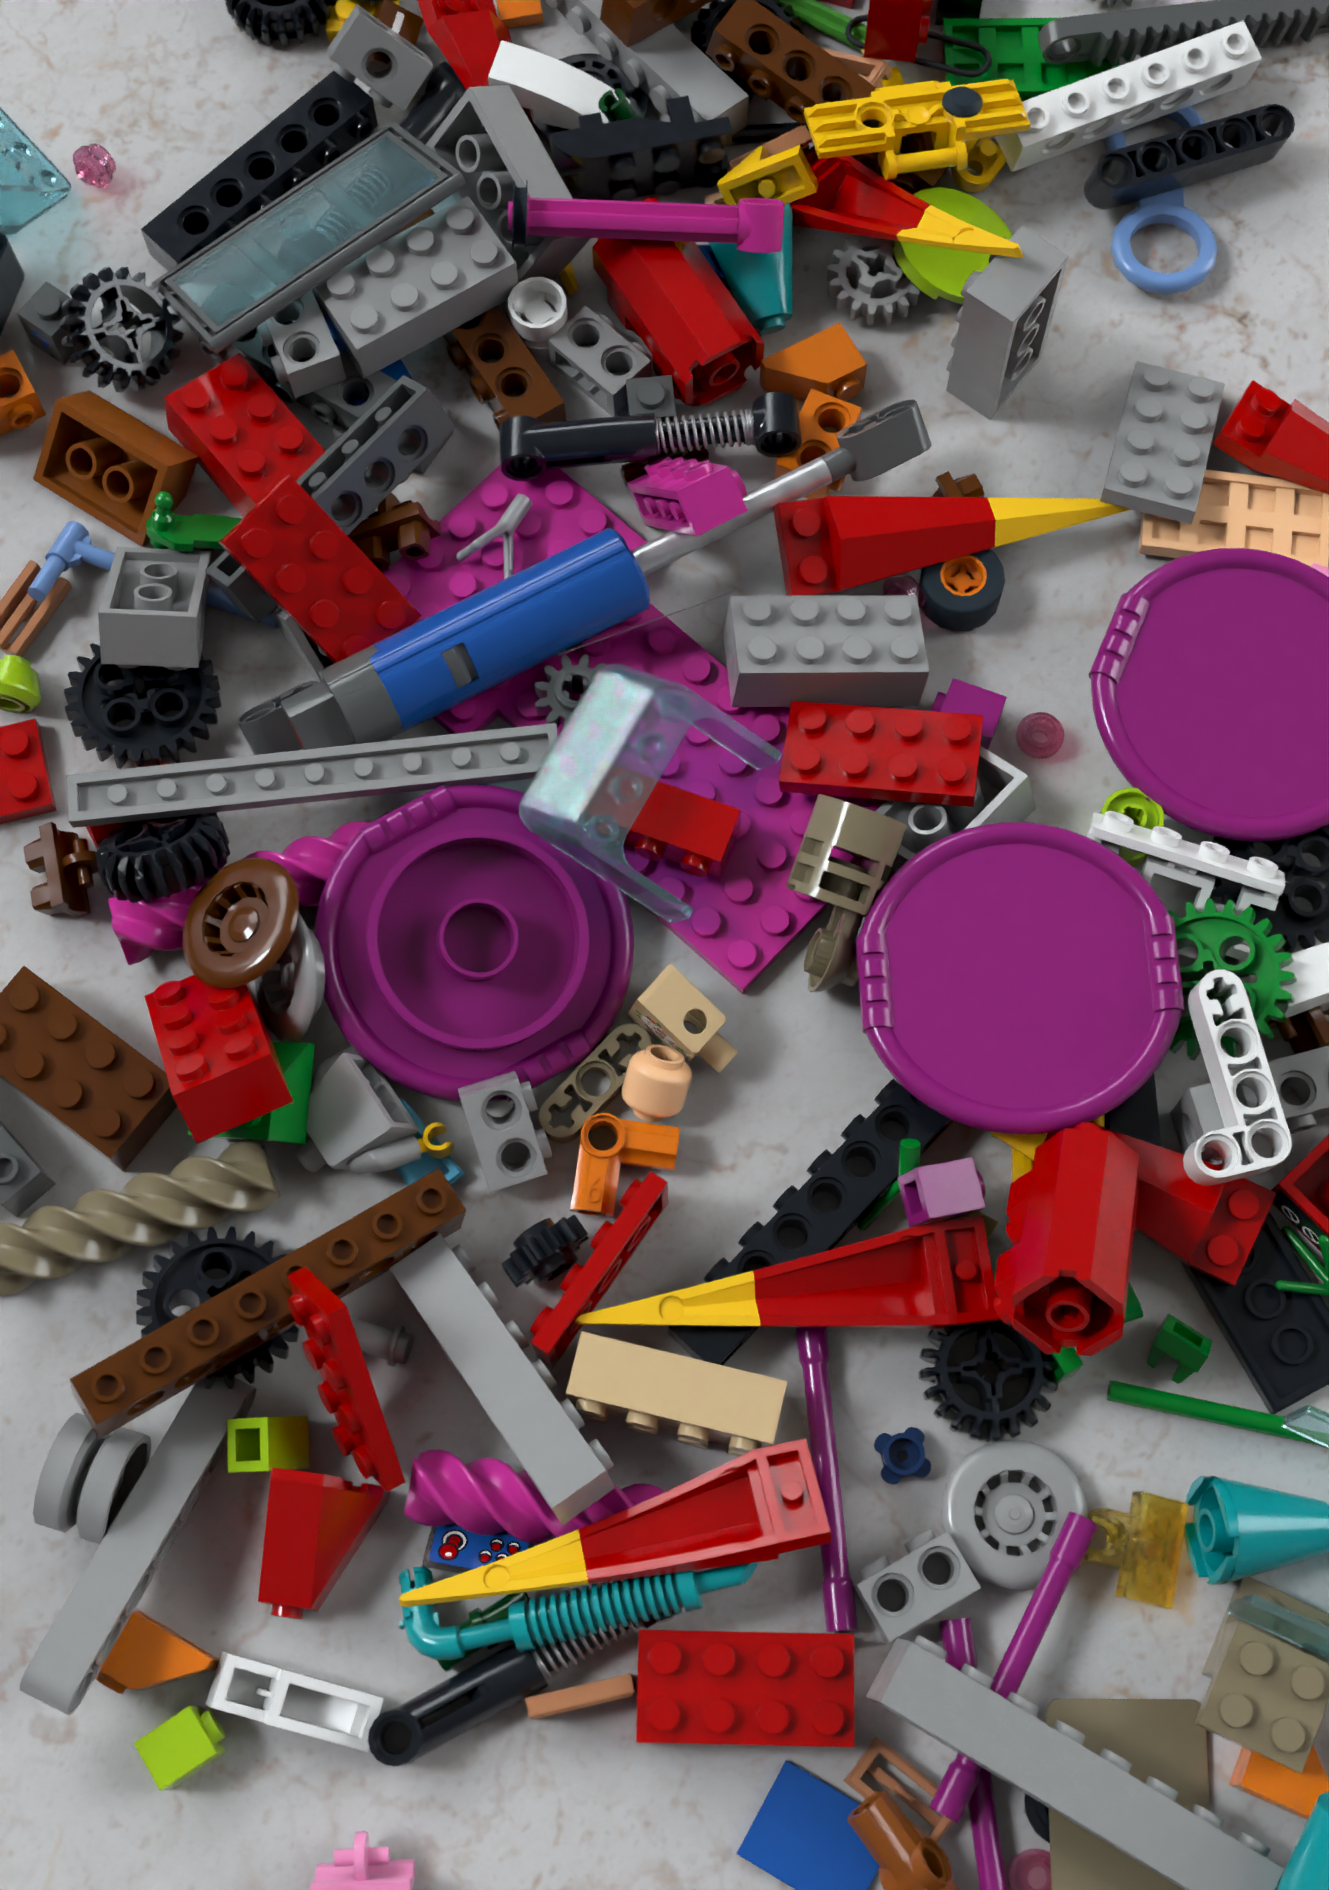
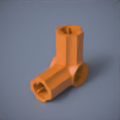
M597 1113L589 1117L583 1124L580 1134V1146L570 1211L598 1217H613L621 1164L674 1172L680 1127L619 1119L609 1113ZM598 1127H605L614 1132L617 1143L609 1150L600 1151L590 1144L588 1140L589 1134Z

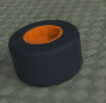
M988 549L922 568L918 584L919 605L928 619L937 626L954 632L972 631L985 625L996 613L1005 584L1003 565L996 553Z

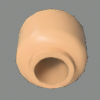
M650 1045L646 1050L638 1051L631 1057L622 1086V1098L634 1110L635 1116L641 1120L659 1122L662 1118L676 1116L683 1109L692 1080L691 1068L684 1061V1056L676 1049L664 1045Z

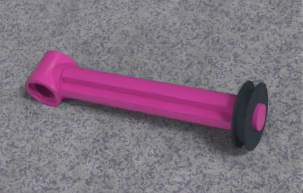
M514 180L513 201L508 202V230H512V251H514V244L525 245L526 252V243L529 236L736 243V248L741 251L775 253L782 250L785 202L768 198H744L739 200L738 205L535 198L528 195V180H526V187H515Z

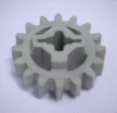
M860 235L858 243L855 244L852 240L846 238L843 242V251H833L831 265H828L827 281L829 282L828 295L829 297H837L836 309L838 311L845 310L848 307L851 309L850 320L855 321L860 315L867 316L868 326H873L875 317H882L883 321L888 325L891 324L894 312L905 318L908 314L909 305L917 306L921 290L909 280L899 266L892 250L895 246L894 240L887 241L882 238L869 239L868 236Z

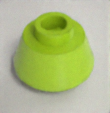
M4 655L3 659L0 660V709L15 713L31 712L41 703L38 673L31 668L29 660L16 655Z

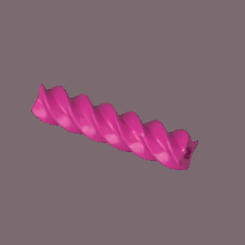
M389 811L385 812V813H384L383 815H381L380 817H382V816L388 814ZM354 821L346 823L334 830L328 838L304 836L290 843L281 854L272 851H257L243 859L264 858L279 863L294 879L299 896V905L317 906L319 905L327 878L337 859L349 842L357 835L359 828L369 824V822ZM211 877L205 878L202 885H194L188 888L186 893L178 892L172 894L169 899L165 896L157 898L153 902L143 899L137 903H132L129 900H117L116 896L108 899L112 915V928L121 944L128 965L143 961L156 949L162 951L183 949L182 934L188 910L197 893Z
M436 1449L420 1453L418 1459L415 1457L413 1459L404 1516L425 1526L438 1527L455 1522L466 1531L477 1535H493L507 1531L518 1540L542 1544L628 1509L665 1491L657 1486L646 1483L633 1484L619 1489L614 1484L615 1488L562 1525L525 1470L516 1473L509 1465L494 1458H481L465 1465L452 1453Z

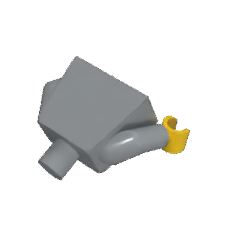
M352 1045L320 1063L315 1068L311 1080L307 1132L310 1138L296 1151L299 1162L310 1172L316 1173L326 1164L333 1169L352 1170L357 1174L387 1171L420 1160L421 1153L427 1152L433 1158H445L451 1154L454 1146L451 1141L439 1146L430 1143L434 1136L447 1132L446 1126L439 1122L428 1125L423 1132V1137L416 1139L413 1135L419 1128L384 1075L360 1055Z

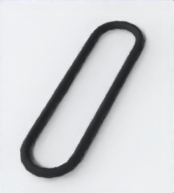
M868 15L857 16L846 25L845 35L847 40L853 46L864 49L865 43L853 37L852 28L858 23L867 22ZM928 31V38L980 52L985 57V65L979 70L970 71L916 57V62H911L959 76L974 78L988 72L992 65V57L984 46L977 43Z

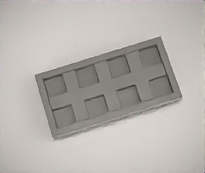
M1136 361L1100 501L1192 524L1198 505L1225 383Z

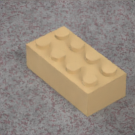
M581 1331L566 1396L582 1419L607 1424L608 1416L626 1420V1423H628L627 1429L645 1435L657 1436L658 1429L660 1428L676 1432L678 1442L694 1447L708 1448L709 1441L729 1445L728 1454L739 1457L754 1449L773 1445L787 1381Z

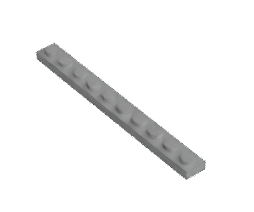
M556 723L66 775L68 819L71 826L76 828L430 790L441 785L445 787L561 776L562 770Z

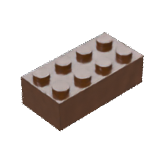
M25 966L19 970L1 991L0 1078L124 1172L177 1107L171 1093L166 1072Z

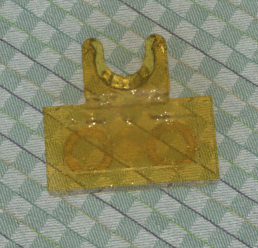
M1144 1491L1132 1492L1129 1513L1107 1508L1091 1510L1088 1514V1519L1105 1529L1107 1543L1100 1550L1088 1549L1083 1560L1098 1566L1120 1570L1115 1597L1161 1609H1172L1189 1504Z

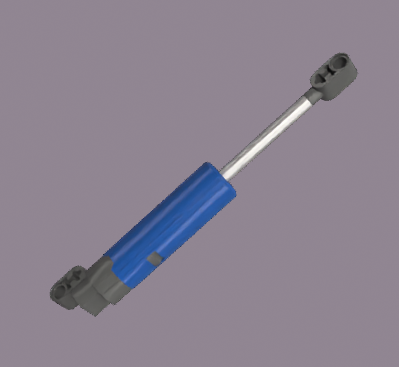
M910 399L897 402L842 429L836 435L840 447L748 492L747 496L743 497L748 511L697 537L670 531L630 551L625 539L616 530L606 528L319 671L321 682H305L246 711L238 718L237 723L254 755L387 741L649 609V588L644 576L772 513L774 505L796 501L849 473L853 481H864L874 478L924 453L931 447L932 443L917 401Z

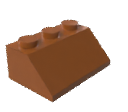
M87 390L56 399L33 480L143 547L150 542V538L146 534V522L156 509L154 501L156 494L162 491L171 494L173 498L171 511L174 512L186 497L199 456L94 392Z

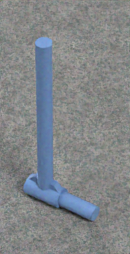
M69 521L46 554V562L27 592L34 600L44 601L62 572L67 571L71 567L79 566L82 561L110 571L115 553L93 546L88 530L78 522ZM211 586L208 587L207 605L253 620L236 608L222 590ZM272 614L267 615L260 622L261 624L278 628V624Z

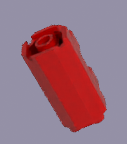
M648 198V199H646V200H644V201H642V202H659V201H658L656 198ZM598 238L597 242L592 246L593 268L607 287L608 304L624 328L635 331L653 355V371L657 376L672 375L674 398L681 399L685 405L696 407L699 405H710L740 389L747 381L744 376L745 370L750 365L755 371L760 367L761 360L764 359V342L696 243L687 241Z
M1082 1122L1073 1129L1064 1128L1036 1147L1033 1168L1012 1182L1010 1186L1006 1209L1010 1221L1006 1225V1233L1015 1246L998 1257L994 1289L998 1296L994 1298L993 1306L1001 1321L1012 1325L1016 1331L1034 1343L1045 1354H1061L1062 1348L1077 1347L1076 1355L1093 1356L1123 1338L1139 1193L1140 1159L1138 1153L1113 1133L1103 1131L1095 1123Z

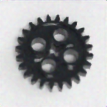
M92 643L90 648L93 658L89 659L78 656L77 662L81 672L73 671L68 673L72 687L64 689V695L68 703L65 706L68 720L72 721L70 724L74 736L81 737L86 751L96 748L99 761L101 762L114 754L115 763L119 769L126 764L128 759L134 760L136 768L143 767L145 760L152 759L154 766L162 764V757L167 755L175 763H180L178 750L183 747L191 753L197 752L193 738L197 737L208 740L210 736L206 724L218 723L215 709L221 707L220 694L217 692L220 690L217 675H213L214 669L211 659L203 660L202 653L198 668L173 671L166 669L164 666H139L127 669L118 667L116 664H101L100 646ZM161 670L171 671L170 673L164 676L154 675L156 672ZM113 680H124L121 684L116 686L107 685L110 681ZM170 710L181 711L173 717L162 716ZM122 720L133 721L130 725H127L125 727L115 726L119 721Z
M1329 824L1294 838L1263 841L1262 843L1267 844L1271 848L1273 856L1259 854L1253 845L1255 842L1229 840L1216 836L1213 838L1212 842L1227 848L1230 851L1229 855L1248 861L1250 857L1264 858L1275 863L1279 867L1278 870L1285 873V881L1287 882H1285L1282 895L1278 898L1275 911L1250 904V907L1256 913L1253 925L1266 918L1271 921L1273 926L1267 938L1282 934L1286 941L1282 946L1283 950L1290 953L1296 948L1297 941L1303 949L1314 947L1316 945V938L1322 944L1329 942ZM1301 853H1310L1317 857L1321 867L1308 865L1303 860ZM1215 876L1214 887L1216 888L1211 892L1210 898L1214 902L1222 903L1223 905L1228 900H1233L1236 905L1243 884ZM1316 882H1322L1323 884H1325V888L1323 889ZM1302 897L1309 901L1313 912L1300 910L1295 905L1293 898Z
M209 1227L207 1240L201 1242L192 1231L188 1232V1246L186 1248H182L174 1241L169 1242L170 1259L156 1254L153 1257V1267L156 1272L144 1271L142 1274V1285L147 1289L137 1290V1305L143 1308L136 1311V1324L146 1326L141 1330V1338L178 1318V1316L171 1312L176 1307L184 1305L195 1308L234 1286L243 1274L251 1276L287 1254L272 1259L274 1242L270 1240L260 1248L256 1247L255 1232L253 1231L243 1241L236 1240L235 1227L229 1228L225 1239H218L214 1227ZM220 1268L225 1270L228 1275L217 1280L207 1277L204 1273L209 1269ZM297 1326L291 1327L205 1378L206 1389L212 1388L216 1376H223L228 1389H233L235 1375L240 1373L252 1384L254 1383L255 1367L257 1366L269 1374L272 1373L274 1367L272 1355L286 1360L289 1346L285 1341L297 1342L300 1329Z

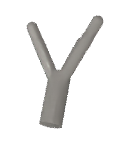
M517 494L496 526L456 554V558L459 561H463L497 537L503 538L504 579L512 576L514 573L513 533L531 508L532 501L523 494Z

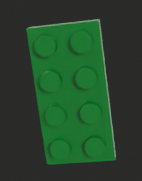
M1059 18L943 19V35L984 46L992 57L990 69L979 77H963L944 71V82L950 81L951 86L1009 79L1014 81L1020 99L1023 102L1118 67L1120 63L1118 60L1117 65H1111L1107 59H1103L1101 66L1095 67L1090 60L1064 64H1050L1043 59L1037 40L1038 33L1046 24ZM942 42L943 64L970 71L979 70L985 65V57L980 52Z

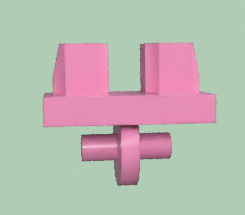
M356 1831L354 1848L335 1849L334 1863L317 1864L315 1880L311 1882L310 1890H412L415 1878L414 1859L390 1860L389 1846L370 1847L368 1832Z

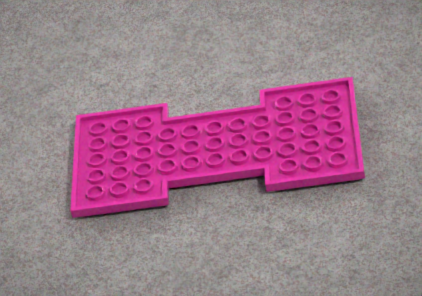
M500 464L439 521L441 536L430 539L429 556L415 561L406 560L402 556L384 575L422 615L415 623L504 580L503 538L497 537L463 561H459L456 558V554L495 527L517 494L527 496L532 501V506L513 533V575L606 528L616 530L625 539L630 551L647 542L563 470L550 469L546 470L541 477L535 480L515 481L503 475ZM650 603L649 609L564 652L665 615ZM667 617L563 655L554 656L433 717L450 734L484 731L498 716L512 728L546 724L548 715H537L535 705L541 699L536 695L535 683L540 681L547 682L544 667L548 665L554 667L557 671L561 670V659L564 655L569 657L572 666L579 665L580 658L586 654L589 658L590 669L593 670L600 663H605L607 666L606 679H617L618 692L613 696L618 699L619 709L614 713L606 712L609 717V727L607 729L599 727L597 723L592 725L591 739H587L583 735L582 729H575L573 737L570 740H566L564 726L559 725L557 734L562 772L590 796L602 764L606 762L741 810L740 828L720 878L710 874L707 877L694 876L684 871L679 863L662 858L661 861L646 859L637 854L634 847L621 843L607 857L615 868L623 888L741 994L830 905L829 903L786 888L818 797L816 794L780 792L779 776L791 707H732L727 668ZM574 694V699H573L572 701H578V702H579V701H580V695H582V696H584V695H583V694ZM830 796L874 812L886 801ZM832 848L830 856L858 866L862 859Z

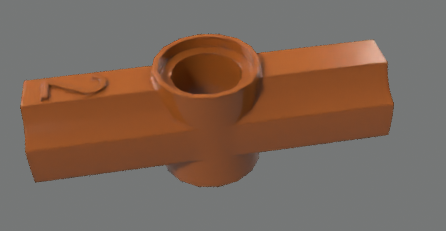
M887 1790L875 1792L851 1811L846 1820L880 1866L879 1877L884 1890H958L952 1881V1867L944 1850L933 1839L927 1837L922 1839Z

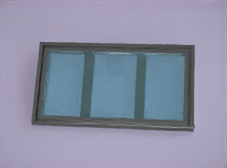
M392 121L151 284L155 282L161 283V288L158 292L161 299H166L169 307L207 345V348L213 351L214 354H217L467 185L465 176Z

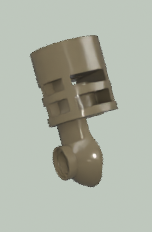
M818 794L786 887L834 905L826 929L819 928L815 932L804 960V972L809 973L808 989L810 992L816 993L831 989L839 983L851 987L857 982L858 965L855 939L863 917L867 916L877 895L887 883L889 873L907 828L906 824L893 818L822 794ZM832 848L862 858L859 866L830 856Z

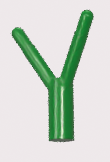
M907 1138L900 1141L898 1177L919 1167L921 1143L918 1140ZM898 1179L859 1221L858 1228L860 1230H866L901 1192Z
M1284 1226L1282 1233L1324 1283L1322 1285L1279 1280L1276 1282V1288L1281 1291L1329 1296L1328 1237L1321 1235L1318 1238L1325 1263L1324 1267L1289 1226Z

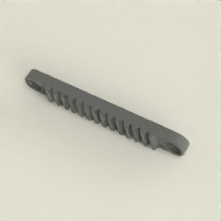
M1211 0L1063 17L1046 24L1038 33L1037 40L1043 59L1050 64L1090 60L1095 67H1100L1103 59H1107L1111 65H1117L1119 58L1123 57L1129 63L1134 61L1136 55L1142 58L1243 20L1258 48H1262L1266 40H1269L1274 46H1279L1282 38H1285L1290 44H1295L1298 36H1301L1305 42H1311L1314 34L1329 32V0Z

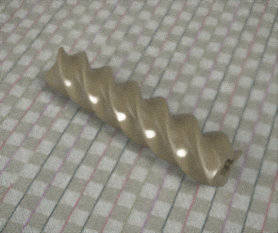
M256 1140L237 1141L229 1145L217 1159L194 1156L181 1161L169 1176L153 1172L139 1174L133 1177L120 1193L107 1189L89 1191L77 1200L71 1210L54 1205L43 1206L35 1210L22 1227L12 1223L0 1222V1296L19 1293L31 1286L37 1279L47 1280L66 1277L78 1271L87 1262L104 1263L116 1260L127 1254L136 1245L155 1246L166 1243L175 1238L185 1228L206 1229L223 1222L233 1212L252 1213L267 1208L280 1197V1192L265 1146H261L260 1142Z

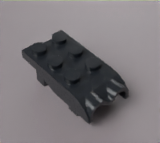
M689 96L666 100L670 122L635 117L603 123L601 112L579 116L580 128L548 134L554 166L573 199L633 201L635 198L654 194L667 196L680 189L696 186L703 188L713 187L726 175L729 166L727 154L723 147L732 145L733 132L729 116L695 123Z

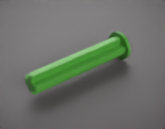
M780 0L782 2L781 7L792 5L794 17L801 18L802 23L861 52L860 48L853 46L845 35L846 25L852 18L816 0ZM862 23L854 25L852 28L853 37L858 41L865 42L867 26Z

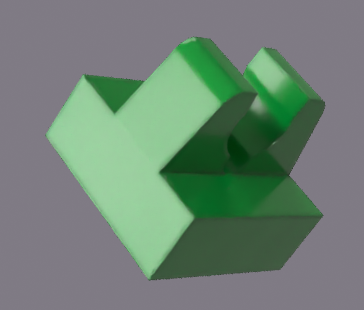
M1168 1313L1157 1329L1147 1363L1150 1367L1155 1368L1162 1357H1173L1177 1360L1178 1367L1173 1374L1172 1381L1179 1384L1192 1373H1198L1209 1356L1213 1341Z

